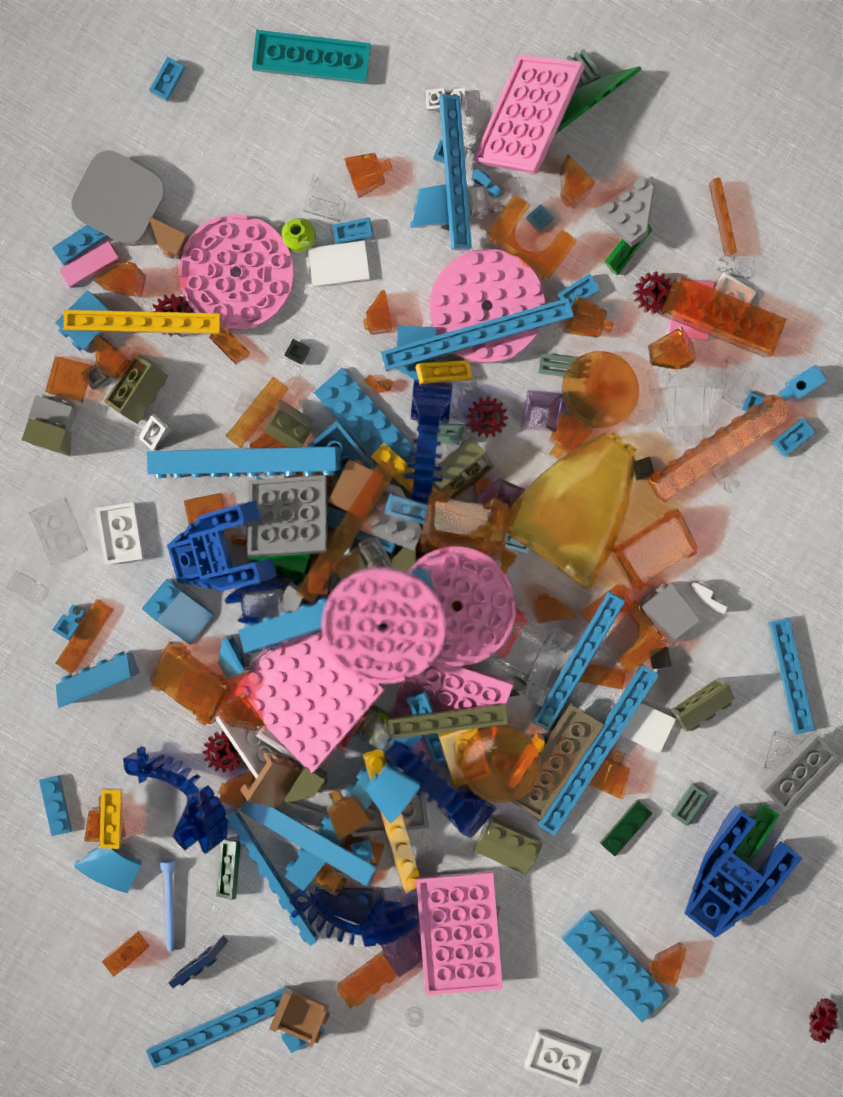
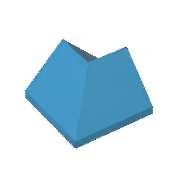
M232 634L222 638L218 665L227 680L250 668Z

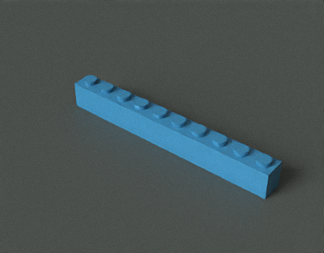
M340 447L147 451L148 475L155 474V478H167L166 474H173V478H184L185 474H191V477H203V473H210V477H222L221 473H228V477H239L240 473H247V476H259V472H266V476H278L277 472H285V476H294L296 472H304V475H315V471H323V475H334V471L340 470Z
M423 567L412 569L410 574L422 580L436 594L430 571L426 568L423 569ZM328 598L319 600L318 604L313 606L310 604L303 605L294 612L292 610L282 612L281 616L276 618L273 616L264 618L263 622L258 624L249 623L244 625L245 628L238 630L244 653L252 655L322 632V618Z
M422 735L395 739L390 737L383 740L380 747H382L387 765L397 770L422 738ZM367 768L360 770L356 776L358 778L356 783H350L345 790L346 796L342 800L339 798L332 807L335 810L331 815L327 814L321 821L323 825L319 831L317 829L314 831L338 845L342 842L373 801L366 791L370 783ZM301 847L297 852L299 857L296 861L291 860L285 868L287 870L285 878L304 891L325 864V861Z

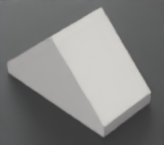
M152 414L139 439L153 451L174 429L161 417Z

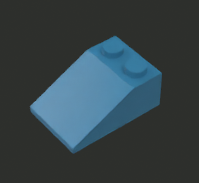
M337 420L307 443L309 448L340 447V470L334 471V475H332L337 482L348 460L353 461L357 459L363 462L364 467L368 469L374 467Z
M166 579L142 607V610L155 621L188 644L194 641L214 617L211 611L172 579Z

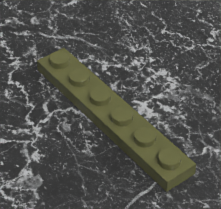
M505 703L388 718L391 739L508 724Z

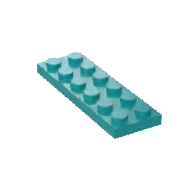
M256 30L252 70L366 84L371 43Z

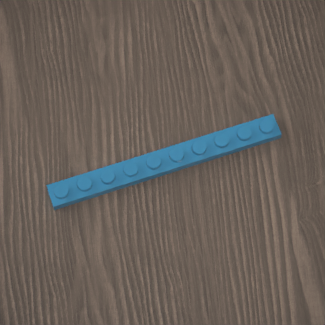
M566 298L381 351V355L387 372L572 319L574 316L569 299Z
M643 664L639 666L603 722L604 726L543 819L539 821V827L554 836L556 835L659 676L656 672Z

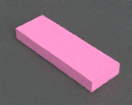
M108 241L59 271L68 286L72 288L120 259Z

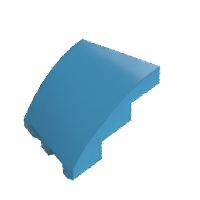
M446 184L418 190L417 203L414 206L415 214L413 221L410 222V228L445 226L449 224Z
M398 325L397 347L436 336V327ZM435 358L422 361L419 363H432L435 362ZM419 363L396 369L401 373L407 374L410 378L419 381L416 371V365ZM425 384L428 388H433V384Z
M385 764L380 774L375 773L366 791L387 821L392 823L411 801L420 787V782Z
M122 844L119 849L100 848L99 845L96 849L88 852V855L81 861L77 860L74 867L90 879L106 887L128 893L142 866V860L124 856V845Z

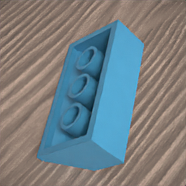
M122 651L113 655L114 659L111 661L104 659L97 662V667L90 669L88 666L79 670V675L72 677V674L60 678L62 682L56 684L58 707L66 706L139 674L140 671L132 653L125 654Z

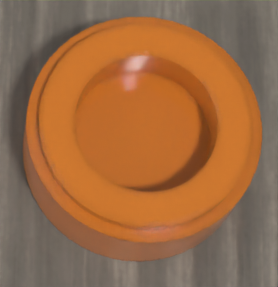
M484 477L476 481L474 489L479 496L486 497L493 492L494 485L490 479Z

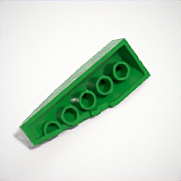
M638 66L618 71L574 91L555 135L641 71L642 68Z

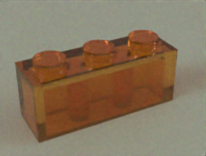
M382 950L340 981L337 985V991L350 1009L355 1005L358 1007L365 1001L368 995L376 994L383 984H389L396 978L397 966L386 951Z

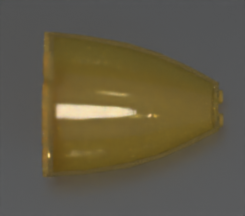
M614 432L611 435L603 433L560 458L525 490L496 526L523 546L531 549L556 566L559 571L589 591L606 565L622 530L633 484L635 452L637 449L629 443H623L621 441L622 438Z

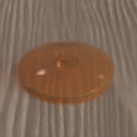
M593 351L580 356L569 366L562 381V397L567 410L577 421L589 427L608 428L619 424L632 413L638 401L639 384L634 370L623 358L611 352Z
M510 725L486 727L474 734L465 746L462 755L463 776L469 788L480 798L494 803L512 802L526 795L535 785L540 772L539 753L532 739L516 727Z

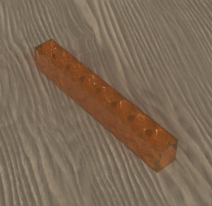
M775 394L766 396L763 402L750 407L742 416L732 419L731 423L726 427L717 429L714 435L701 440L695 448L686 450L683 456L670 461L667 467L655 471L647 481L657 498L663 502L668 501L792 417L783 397Z

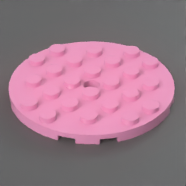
M242 214L216 217L201 225L184 245L178 266V276L183 296L195 313L220 314L221 328L227 330H247L260 326L272 319L288 300L294 280L292 257L280 234L264 221ZM234 268L241 269L240 277H233L231 275Z
M497 249L474 250L454 259L439 274L430 296L431 321L433 327H436V334L441 335L545 305L544 292L535 272L517 256ZM486 301L493 305L489 311L482 309V304ZM540 328L454 352V354L475 363L490 364L502 362L515 357L527 348L535 339Z
M466 547L438 549L423 556L407 572L412 573L411 570L417 567H423V569L426 568L430 571L436 591L435 595L444 613V640L438 655L432 660L436 663L448 666H465L480 662L491 656L503 645L513 627L516 605L511 583L507 575L496 565L497 563L477 550ZM453 601L461 603L462 607L459 612H455L452 609L451 604Z
M379 567L357 572L343 580L334 589L324 609L322 633L326 647H328L333 655V659L343 669L346 668L355 674V677L365 681L396 683L404 681L405 678L415 674L418 675L438 655L444 640L445 620L438 598L422 580L402 570ZM385 621L389 628L381 630L378 624Z

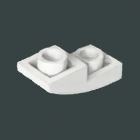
M465 88L426 90L427 111H440L439 97L442 94L460 96L461 110L467 109Z
M701 581L699 583L692 582L691 587L707 606L718 613H725L727 607L722 605L724 601L714 596L710 599L714 591L709 589L710 586Z

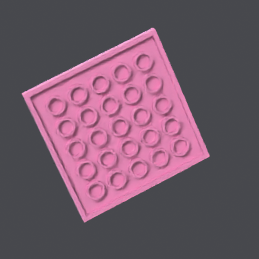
M319 632L265 650L232 692L313 773L386 688L381 683L357 678L354 676L355 674L337 664L330 650L325 645L323 633Z

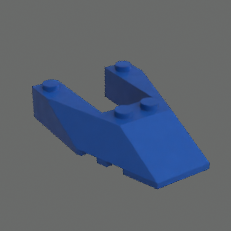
M256 500L198 516L194 523L187 526L183 533H180L167 545L177 582L224 591L277 577L272 558L233 567L223 530L261 520Z
M736 805L723 820L704 855L684 911L686 916L714 938L736 925L735 923L742 918H747L753 914L752 912L760 906H765L802 860V857L781 841L757 871L733 853L734 850L756 824L755 820Z

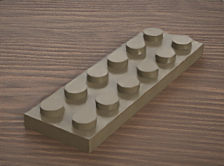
M570 703L547 738L543 751L536 755L533 766L527 769L522 782L516 786L510 795L509 801L542 820L604 724Z

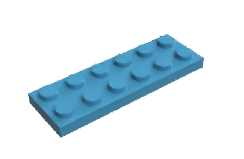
M343 368L339 369L314 392L370 457L383 443L406 463L418 454L414 447ZM376 462V464L384 471V473L389 478H391L392 476Z
M590 911L562 936V940L641 1022L650 1016L669 997L666 990Z

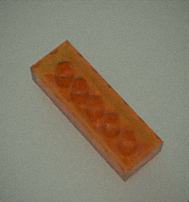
M684 276L674 279L661 312L663 317L762 357L773 356L787 320Z

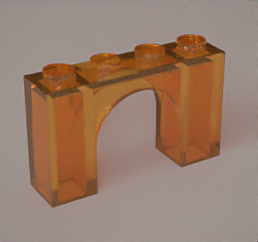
M515 193L487 232L489 235L488 239L496 245L498 243L505 247L504 251L513 257L515 254L519 257V262L525 267L531 266L535 269V274L543 280L544 278L549 280L573 248L577 239L561 228L546 249L539 252H530L523 249L516 239V227L531 204Z
M617 584L609 591L626 600L620 612L630 615L638 627V636L634 644L616 657L627 673H631L665 647L664 641L666 639L660 631L656 632L653 629L652 625L654 624L647 615L645 617L642 615L640 605L635 600L631 601L628 597L630 593L626 587ZM607 592L580 612L588 623H590Z

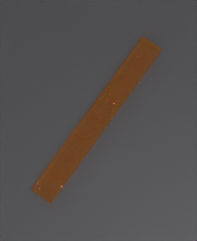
M380 460L327 543V552L320 554L296 594L312 604L314 603L397 473V469Z

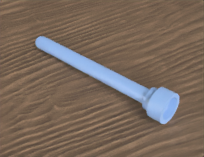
M176 859L161 860V870L165 874L167 950L169 952L175 949L173 873L175 872L174 869H176Z

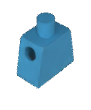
M813 365L785 382L786 388L778 392V395L783 402L792 397L798 399L827 380L818 366ZM797 383H800L801 389L799 390L796 388Z

